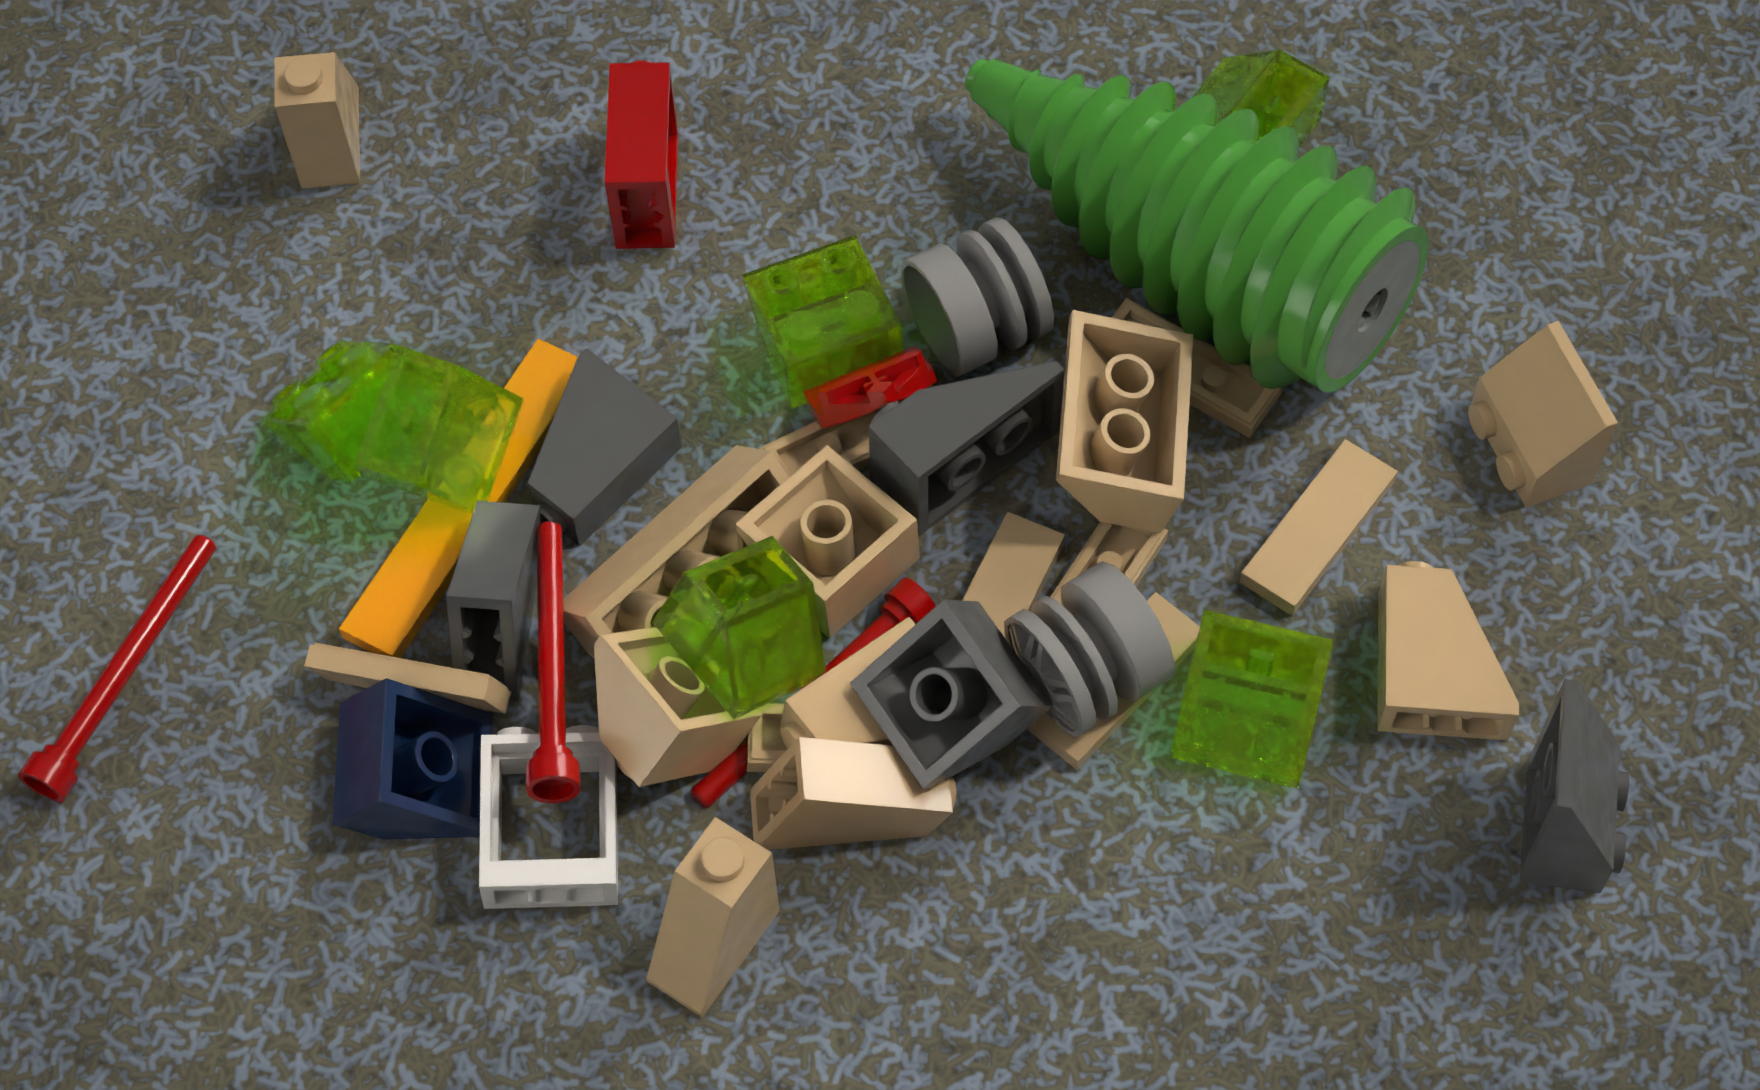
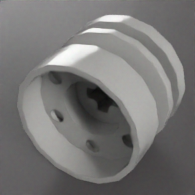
M995 217L984 222L978 228V232L969 229L961 233L957 238V254L949 246L939 243L905 259L901 264V282L914 322L940 365L948 374L958 378L993 361L997 357V340L1005 348L1014 351L1021 348L1027 342V338L1035 341L1048 335L1054 328V312L1051 297L1042 272L1018 231L1005 219Z
M1104 561L1068 581L1061 587L1062 605L1057 600L1045 595L1031 605V612L1022 609L1004 621V634L1007 642L1053 704V707L1046 713L1064 732L1075 738L1096 726V718L1103 721L1117 713L1118 698L1116 693L1133 703L1175 676V661L1171 646L1158 618L1131 580L1114 565Z

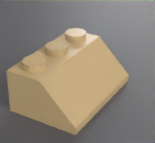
M1072 310L1068 325L1056 481L1100 522L1161 533L1184 500L1193 334Z

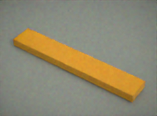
M541 339L536 340L339 627L343 639L371 653L397 658L403 656L450 586L477 501L506 503L540 452L578 358L577 356Z

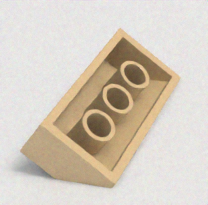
M738 445L733 447L563 599L564 623L592 658L595 659L594 643L600 635L685 623L714 659L717 660L783 599L779 590L736 531L735 523L789 478L773 453L768 450Z

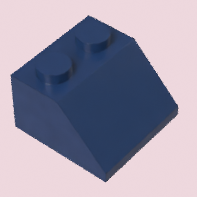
M388 678L341 702L332 825L382 840L480 837L481 735H492L493 714Z

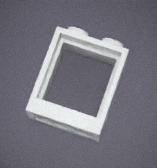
M588 725L567 728L566 747L572 750L573 757L579 761L580 772H599L600 858L501 861L502 774H526V764L533 758V752L539 748V734L525 727H509L501 729L497 732V735H481L479 889L484 909L618 905L617 762L615 757L599 739V728Z

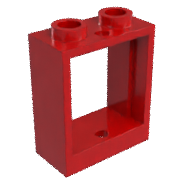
M638 60L631 63H610L604 183L616 249L675 248L678 124L670 62L652 63L650 61Z

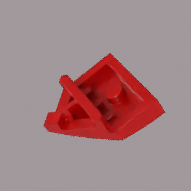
M915 345L808 389L803 394L811 415L823 429L854 420L883 408L891 402L907 398L917 390L931 386L937 382L932 366L923 356L921 350Z

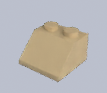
M1559 321L1547 324L1479 377L1471 405L1468 408L1469 421L1473 431L1479 439H1488L1497 455L1496 466L1502 483L1508 490L1517 491L1526 508L1593 484L1618 425L1616 418Z
M828 445L822 448L735 523L736 531L783 598L828 638L833 637L920 559L917 519Z
M685 623L603 634L594 643L599 739L615 757L620 770L626 776L633 779L638 787L710 772L738 748L762 716Z

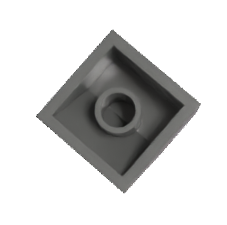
M944 599L850 682L923 789H930L1006 747L1053 707L1051 701L979 601Z

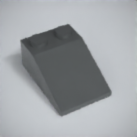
M1057 361L920 389L901 403L894 401L887 404L875 415L871 425L868 426L870 481L917 519L918 536L922 535L1060 431L1064 368Z
M1564 680L1528 759L1520 882L1601 893L1612 872L1620 873L1624 864L1626 835L1625 833L1615 831L1617 811L1623 812L1627 803L1629 773L1619 771L1620 746L1581 683L1577 680Z

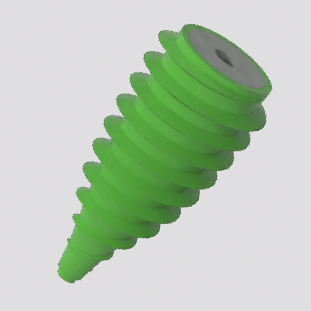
M979 59L969 69L964 85L965 89L970 92L971 99L986 111V115L990 119L996 120L1008 133L1010 144L1015 150L1029 155V167L1033 181L1042 189L1052 190V205L1057 218L1064 225L1079 227L1081 243L1086 252L1094 258L1110 259L1113 274L1120 284L1129 288H1143L1148 305L1155 312L1164 315L1178 314L1181 327L1185 333L1193 334V339L1203 341L1214 339L1216 351L1223 361L1231 365H1241L1250 362L1254 379L1262 387L1269 389L1283 388L1302 378L1326 393L1341 389L1355 379L1371 363L1389 340L1408 309L1425 269L1429 250L1428 234L1425 229L1413 223L1416 205L1415 195L1410 188L1403 187L1394 190L1380 202H1374L1377 190V177L1374 169L1368 165L1358 166L1336 181L1338 158L1336 151L1331 146H1319L1298 159L1299 140L1298 134L1293 128L1288 126L1276 128L1258 141L1260 132L1259 119L1254 111L1240 109L1218 123L1219 107L1216 98L1211 94L1194 96L1176 110L1175 88L1171 83L1165 81L1155 83L1133 99L1131 98V82L1125 75H1117L1110 78L1097 89L1085 86L1084 76L1079 73L1070 76L1066 80L1042 75L1040 69L1032 72L998 59H991L989 61Z

